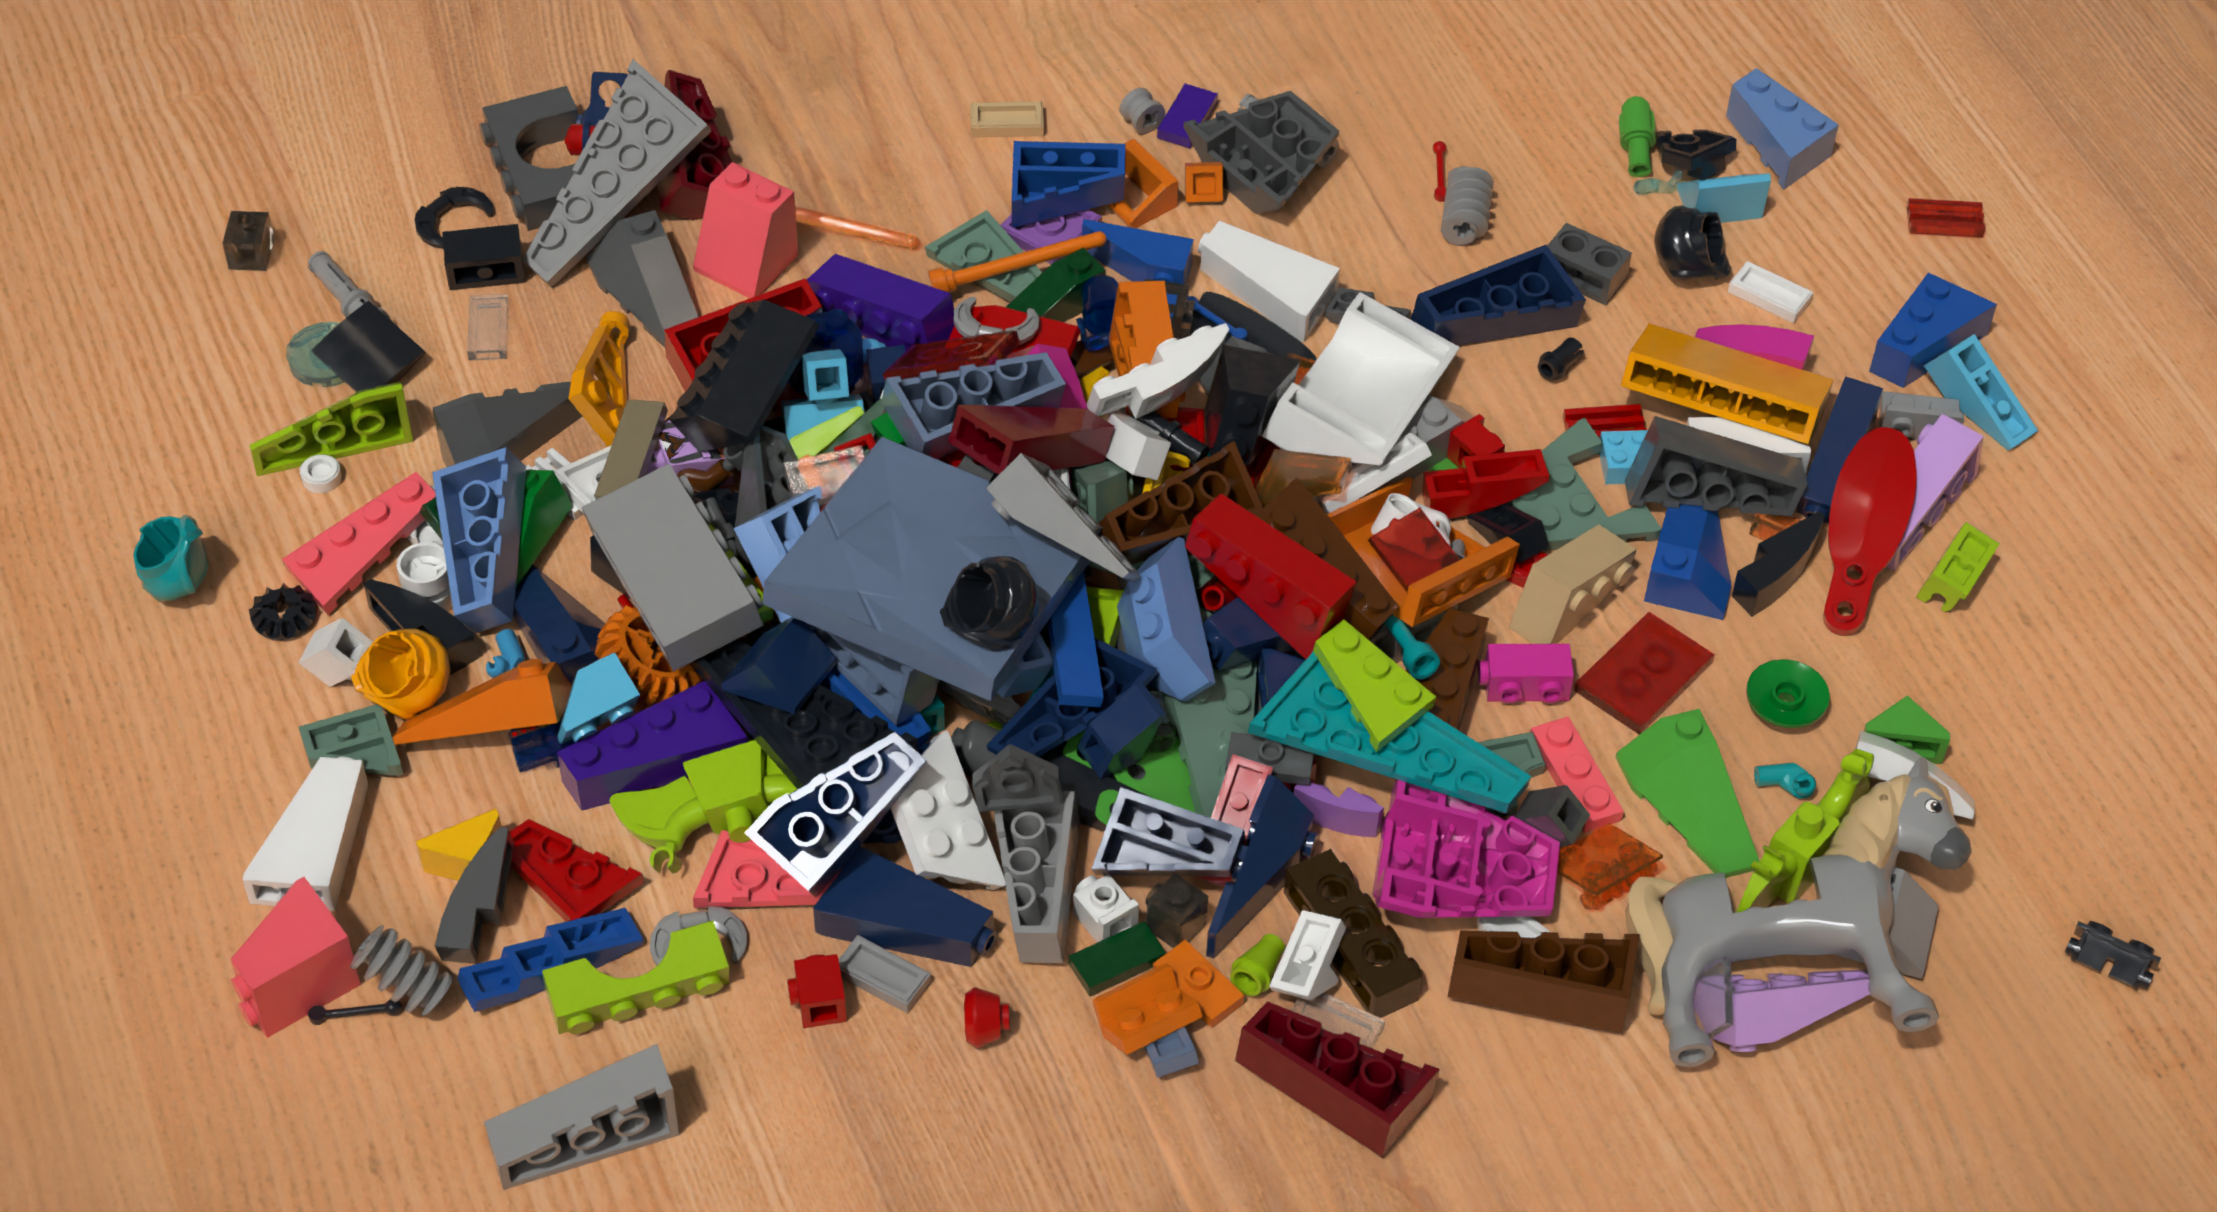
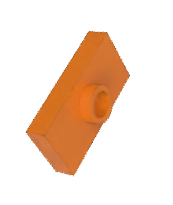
M1187 940L1182 941L1153 963V969L1163 964H1168L1172 967L1178 988L1199 1002L1203 1015L1202 1019L1211 1028L1244 1004L1245 995Z

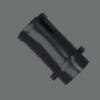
M1570 337L1552 352L1543 353L1538 363V371L1541 376L1547 380L1561 379L1565 375L1566 369L1584 356V350L1574 354L1583 347L1582 344L1575 338Z

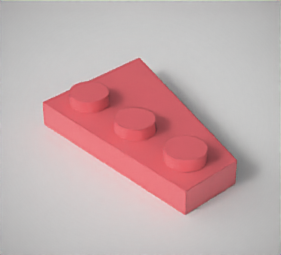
M722 830L693 896L694 908H708V906L815 905L837 875L815 898L753 840L750 839L742 843L733 842L729 837V832Z

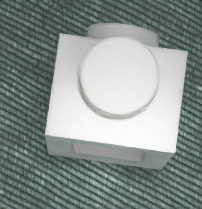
M1109 874L1100 879H1097L1095 876L1083 879L1077 885L1073 894V914L1096 942L1138 924L1139 904L1135 899L1130 900Z

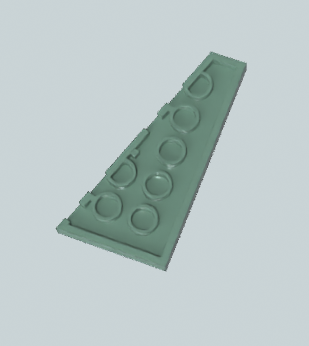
M1199 607L1202 624L1217 611ZM1257 660L1220 671L1211 662L1215 684L1187 702L1164 693L1172 727L1178 730L1181 745L1178 747L1181 761L1186 762L1191 784L1189 785V791L1195 813L1211 818L1225 777L1231 732L1250 734L1247 732L1249 723L1254 719Z

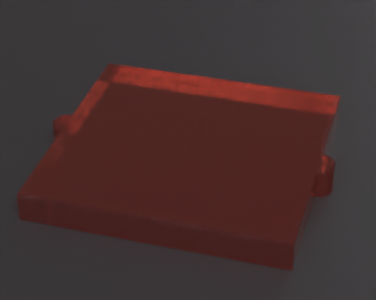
M1420 507L1399 520L1393 518L1388 527L1368 539V542L1406 592L1409 585L1460 560Z

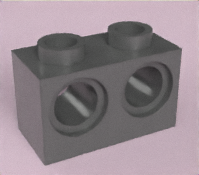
M1565 223L1547 245L1582 295L1605 306L1627 280L1632 252L1573 225Z

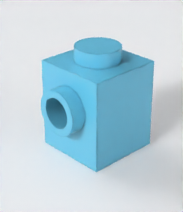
M840 349L803 354L801 361L804 392L810 401L815 400V403L827 404L837 402L841 397H849L846 357Z

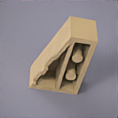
M1598 524L1532 565L1509 628L1532 644H1558L1618 586H1623L1629 580L1634 571V566L1631 563L1637 549Z

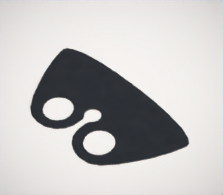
M1206 291L1199 300L1200 305L1234 328L1245 329L1247 331V342L1265 348L1270 354L1299 359L1300 364L1297 371L1310 367L1316 362L1317 358L1309 348L1259 313L1221 294ZM1195 310L1190 328V336L1203 326L1209 325L1213 328L1218 325ZM1230 333L1227 334L1224 344L1232 337Z

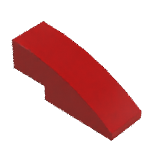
M1541 449L1463 456L1462 468L1423 472L1422 497L1426 507L1444 513L1448 519L1457 518L1505 504L1547 483L1549 481V474Z

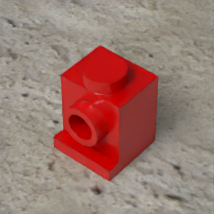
M1481 414L1476 415L1450 431L1447 458L1458 468H1462L1463 456L1503 453L1505 450V445L1498 435L1484 427L1485 418Z

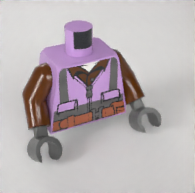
M672 415L664 421L646 475L670 463L678 477L682 475L687 477L695 492L709 491L718 486L734 484V468L742 471L745 444L699 452L670 421Z

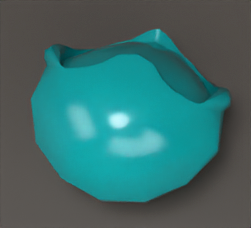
M183 515L181 518L166 516L145 524L140 528L142 534L133 554L136 573L142 582L143 589L157 601H173L195 593L205 577L209 566L206 550L200 538L203 532L196 520L189 515Z

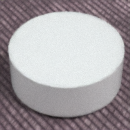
M329 455L312 456L305 460L300 467L302 484L308 491L313 493L330 492L340 484L342 479L338 461Z

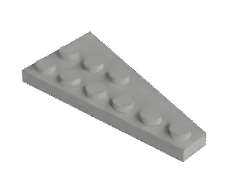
M634 59L627 69L629 74L622 87H617L611 98L613 103L605 118L598 121L572 169L574 174L567 187H562L556 198L558 203L550 218L543 221L522 259L551 288L610 231L618 220L623 219L711 132L708 124Z

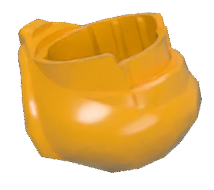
M414 628L397 629L387 632L374 640L357 663L355 673L351 675L355 691L399 718L411 719L419 713L432 708L446 691L450 675L448 652L438 637L424 630Z

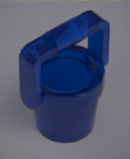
M1097 275L1088 279L1081 290L1083 303L1082 317L1076 319V322L1081 331V340L1087 351L1092 352L1110 346L1109 336L1118 282L1109 275ZM1087 331L1094 336L1088 337Z

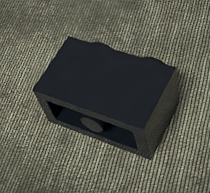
M518 224L442 232L444 263L449 290L525 282L524 262L522 260L523 251Z

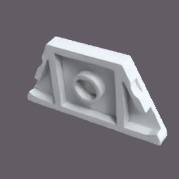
M942 732L930 741V746L921 755L927 760V763L894 803L891 811L916 875L933 879L943 877L949 882L963 885L968 882L986 885L988 890L999 889L1006 885L1004 875L949 732Z

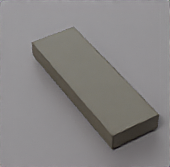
M627 400L594 494L596 500L646 475L668 412L665 402Z

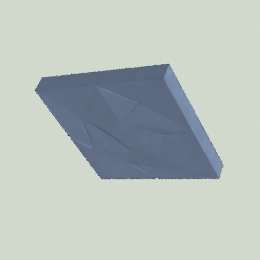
M881 437L764 581L762 604L991 701L1091 560L1014 518L1010 520L1005 519L991 504L995 498L986 489L990 484L988 480ZM1102 527L1096 532L1099 538L1101 537ZM1010 556L1026 565L1038 588V614L1022 638L1013 642L1007 651H992L956 634L952 628L944 626L940 614V609L943 608L946 598L961 570L970 563H978L987 557Z

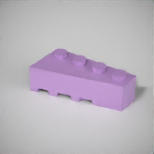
M1943 413L1934 425L1929 423L1924 427L1917 440L1918 446L1914 450L1917 476L1915 499L1904 536L1896 553L1886 566L1893 571L1921 541L1925 531L1923 526L1926 524L1929 527H1933L1940 519L1946 501L1953 504L1961 495V487L1964 482L1971 483L1978 475L1984 436Z

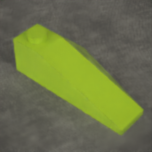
M397 382L360 390L250 444L257 476L301 467L305 460L315 455H329L338 459L413 442L402 384Z

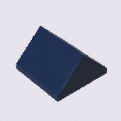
M791 617L762 634L721 683V689L796 714L837 664V659L805 622Z

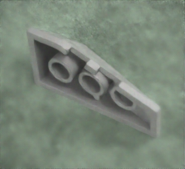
M1020 453L986 487L995 498L991 502L992 506L1005 519H1016L1124 579L1136 583L1141 578L1139 573L1110 539L1104 535L1100 538L1096 535L1100 525L1093 517L1078 507L1081 502L1047 464Z

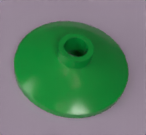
M1772 660L1760 665L1751 673L1746 687L1747 699L1752 709L1767 722L1786 728L1805 727L1815 723L1826 712L1830 699L1829 689L1823 677L1810 666L1794 660Z

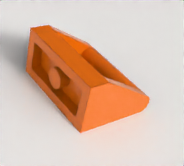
M1133 138L1124 143L1125 175L1148 197L1135 210L1124 201L1107 205L1129 227L1138 228L1177 207L1178 180Z

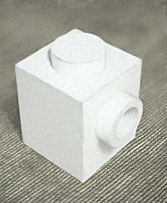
M340 618L314 632L298 663L331 687L345 679L348 681L352 680L351 675L355 673L357 663L373 641L344 618Z

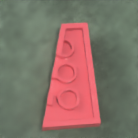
M414 472L282 558V561L291 575L307 593L312 594L314 601L329 615L338 606L336 600L346 590L352 592L363 582L361 575L375 562L381 564L391 554L390 547L399 538H407L425 520L419 511L423 504L436 497L435 491L417 472Z

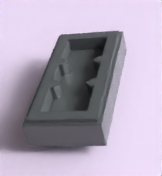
M1231 732L1225 775L1232 754L1273 767L1272 776L1277 777L1281 782L1310 785L1314 753L1256 735Z

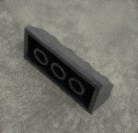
M765 299L750 303L743 302L735 306L728 315L729 320L723 331L713 340L712 349L707 358L696 369L694 373L695 378L688 390L678 399V407L670 421L699 452L753 442L819 328L815 320Z

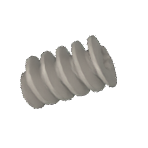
M1461 166L1448 172L1441 233L1449 243L1456 246L1468 245L1475 239L1484 236L1488 231L1494 180L1483 169Z
M381 925L361 944L353 957L350 967L355 970L364 963L368 964L364 975L367 981L380 974L382 978L377 987L378 990L382 992L393 984L396 988L391 1000L397 1002L407 995L409 1000L405 1011L410 1013L420 1006L423 1008L421 1015L424 1016L443 998L452 983V975L447 971L438 974L439 965L432 960L424 963L425 954L421 950H415L410 953L412 944L407 939L396 942L398 932L393 928L383 931L384 926Z

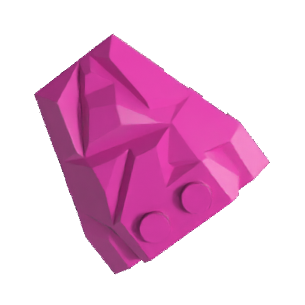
M1395 779L1389 810L1382 826L1372 896L1376 898L1375 902L1380 908L1418 918L1550 916L1554 904L1560 842L1514 816L1504 820L1486 810L1484 806Z

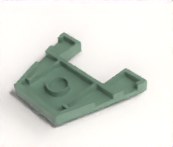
M1585 418L1580 419L1542 450L1549 474V481L1531 492L1507 502V504L1543 522L1548 541V547L1543 551L1557 550L1598 524L1625 542L1628 538L1645 537V541L1659 539L1662 528L1645 504L1608 517L1573 467L1572 463L1601 453L1602 442Z

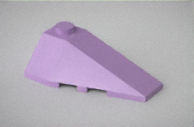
M1868 971L1810 972L1808 973V981L1803 976L1784 975L1783 973H1768V982L1760 979H1744L1742 974L1700 978L1697 984L1694 1000L1712 1039L1729 1044L1732 1051L1752 1052L1757 1050V1044L1776 1042L1870 995L1868 990L1869 977Z

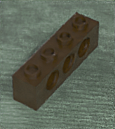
M1329 849L1287 868L1284 894L1299 916L1302 910L1341 919L1346 926L1332 964L1370 1019L1374 1022L1417 1002L1420 984L1423 979L1418 963L1414 958H1408L1403 952L1394 929L1390 925L1385 926L1377 915L1372 898L1367 893L1362 894L1354 882L1353 873L1347 863L1344 861L1340 862L1333 851ZM1352 931H1355V932H1359V933H1361V934H1353V933H1351V932H1352ZM1372 964H1381L1383 966L1379 967Z

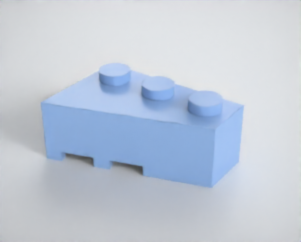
M820 485L798 494L734 528L763 588L764 581L819 515L818 500L822 498ZM775 610L781 623L791 618V616ZM806 623L812 631L817 629V627Z

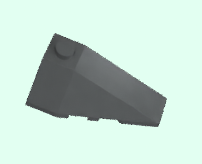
M655 210L618 220L586 256L587 263L598 287L606 294L611 293L620 302V307L627 314L631 312L643 323L644 329L664 348V329L699 317L667 234Z

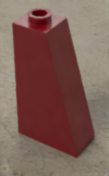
M958 405L948 442L998 475L1020 453L1047 464L1052 470L1104 462L1114 425L1088 409Z

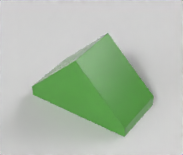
M1908 695L1866 723L1864 732L1891 740L1925 757L1934 764L1943 763L1950 742V732Z

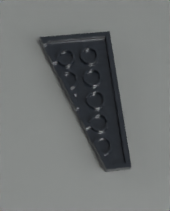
M739 639L689 663L797 789L810 783L811 779L822 773L825 774L845 763L851 756L894 732L888 728V722L878 716L869 718L855 710L853 702L822 685L817 687L796 714L723 691L721 683L751 649L750 645ZM907 732L902 735L898 734L913 749L918 751L916 737Z

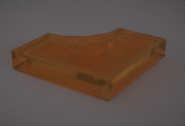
M1274 449L1255 488L1263 508L1296 477L1299 478L1313 497L1323 494H1340L1352 470L1351 458Z

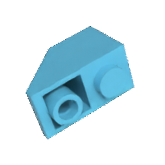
M615 652L578 670L557 736L561 745L572 739L576 743L595 734L598 731L596 727L608 721L614 725L634 713L633 708L640 694Z

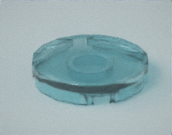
M320 322L307 326L295 334L287 345L286 359L292 375L303 384L312 386L313 382L322 383V387H332L344 383L340 377L311 351L339 323Z

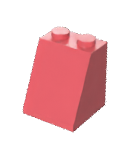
M732 162L709 186L693 269L695 272L748 298H752L762 294L798 256L794 191Z
M305 877L298 879L231 958L236 977L230 979V982L237 996L242 1001L238 1003L239 1010L248 1025L252 1027L257 1024L267 1038L307 1016L308 1011L313 1006L323 1007L361 985L357 968L353 970L350 967L353 953L348 935Z

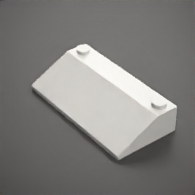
M1359 292L1347 308L1333 339L1299 385L1292 382L1278 401L1262 437L1296 456L1381 466L1460 347Z

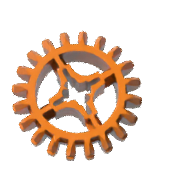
M626 605L619 612H615L613 616L609 617L598 634V640L596 641L598 644L596 645L594 655L600 660L615 652L640 694L639 699L643 700L646 708L654 702L657 704L699 684L702 680L701 676L690 664L675 671L672 670L636 607L631 608Z

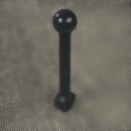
M389 999L385 1004L325 1010L322 1006H313L308 1011V1017L312 1024L321 1025L329 1018L385 1012L390 1016H395L401 1012L402 1004L399 1000L394 1002Z

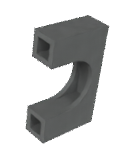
M567 86L482 107L484 123L479 124L482 140L485 145L491 144L492 147L489 148L491 160L495 169H502L500 179L504 192L506 194L512 193L513 196L510 197L514 215L516 218H523L528 231L540 228L543 221L550 218L558 203L556 198L562 187H567L574 174L572 169L575 164L560 168H540L523 160L536 148L563 141L570 125L575 124L578 110Z

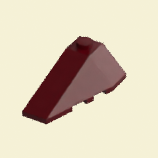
M668 70L665 74L664 86L708 124L711 132L658 183L660 211L690 220H697L703 218L710 184L732 163L728 153L731 145L727 136L720 135L714 121L717 113L702 80Z

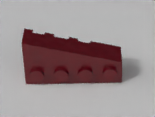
M1268 1001L1242 1027L1235 1058L1236 1062L1381 1157L1431 1102L1440 1069L1424 1063L1423 1068L1405 1062L1403 1061V1054L1386 1048L1385 1053L1362 1045L1360 1044L1361 1038L1350 1033L1334 1034L1321 1028V1022Z

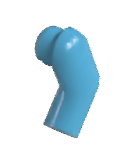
M511 629L502 630L495 637L502 655L493 657L494 664L489 661L486 664V672L491 678L517 667L519 663L525 661V655L516 634Z

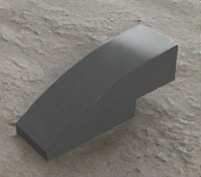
M499 827L481 846L465 868L451 893L435 942V948L442 961L477 964L483 924H501L515 845L509 828Z

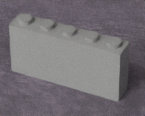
M669 463L581 508L592 534L670 667L675 671L763 626L757 610L763 607V604L754 586L751 584L745 587L742 580L746 579V576L735 556L730 559L727 558L725 552L729 551L719 529L711 532L708 525L712 524V521L703 503L700 501L694 504L691 498L695 497V493L685 475L678 477Z

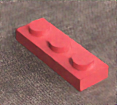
M1569 716L1532 727L1530 732L1534 734L1545 766L1557 786L1567 785L1590 813L1588 820L1582 828L1583 833L1622 821L1624 811Z

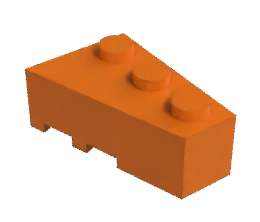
M1164 281L1118 283L1109 343L1117 373L1120 377L1128 374L1138 365L1144 363L1150 365L1157 346L1167 339L1174 338ZM1186 391L1173 401L1155 410V412L1164 418H1177L1179 402L1185 401ZM1127 406L1129 416L1133 417L1131 409Z

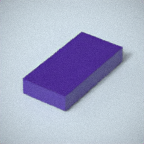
M1185 83L1159 125L1157 138L1191 149L1193 144L1184 129V122L1195 119L1196 123L1207 121L1218 103V93Z

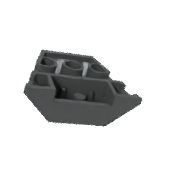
M1292 91L1250 102L1248 109L1231 114L1225 110L1217 112L1216 118L1196 123L1195 119L1184 122V129L1202 162H1222L1223 187L1255 214L1281 209L1339 136L1337 128Z

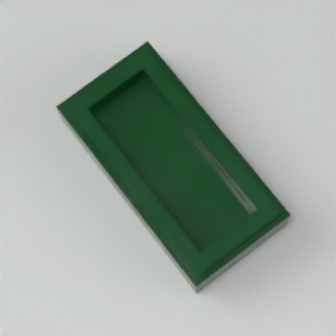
M1143 921L1069 955L1068 965L1090 997L1152 968L1153 963L1164 956L1166 952L1146 922Z

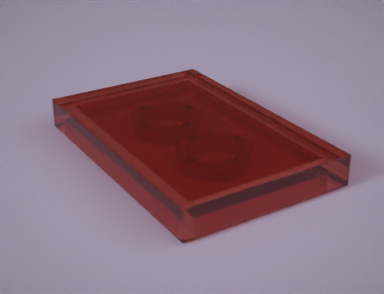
M1010 330L914 344L883 373L884 381H886V378L901 376V379L919 377L920 372L936 370L937 374L957 371L960 366L975 364L976 367L994 365L996 360L1005 359L1020 344L1017 331Z
M1648 612L1576 681L1574 691L1640 735L1713 663L1715 654L1651 612Z

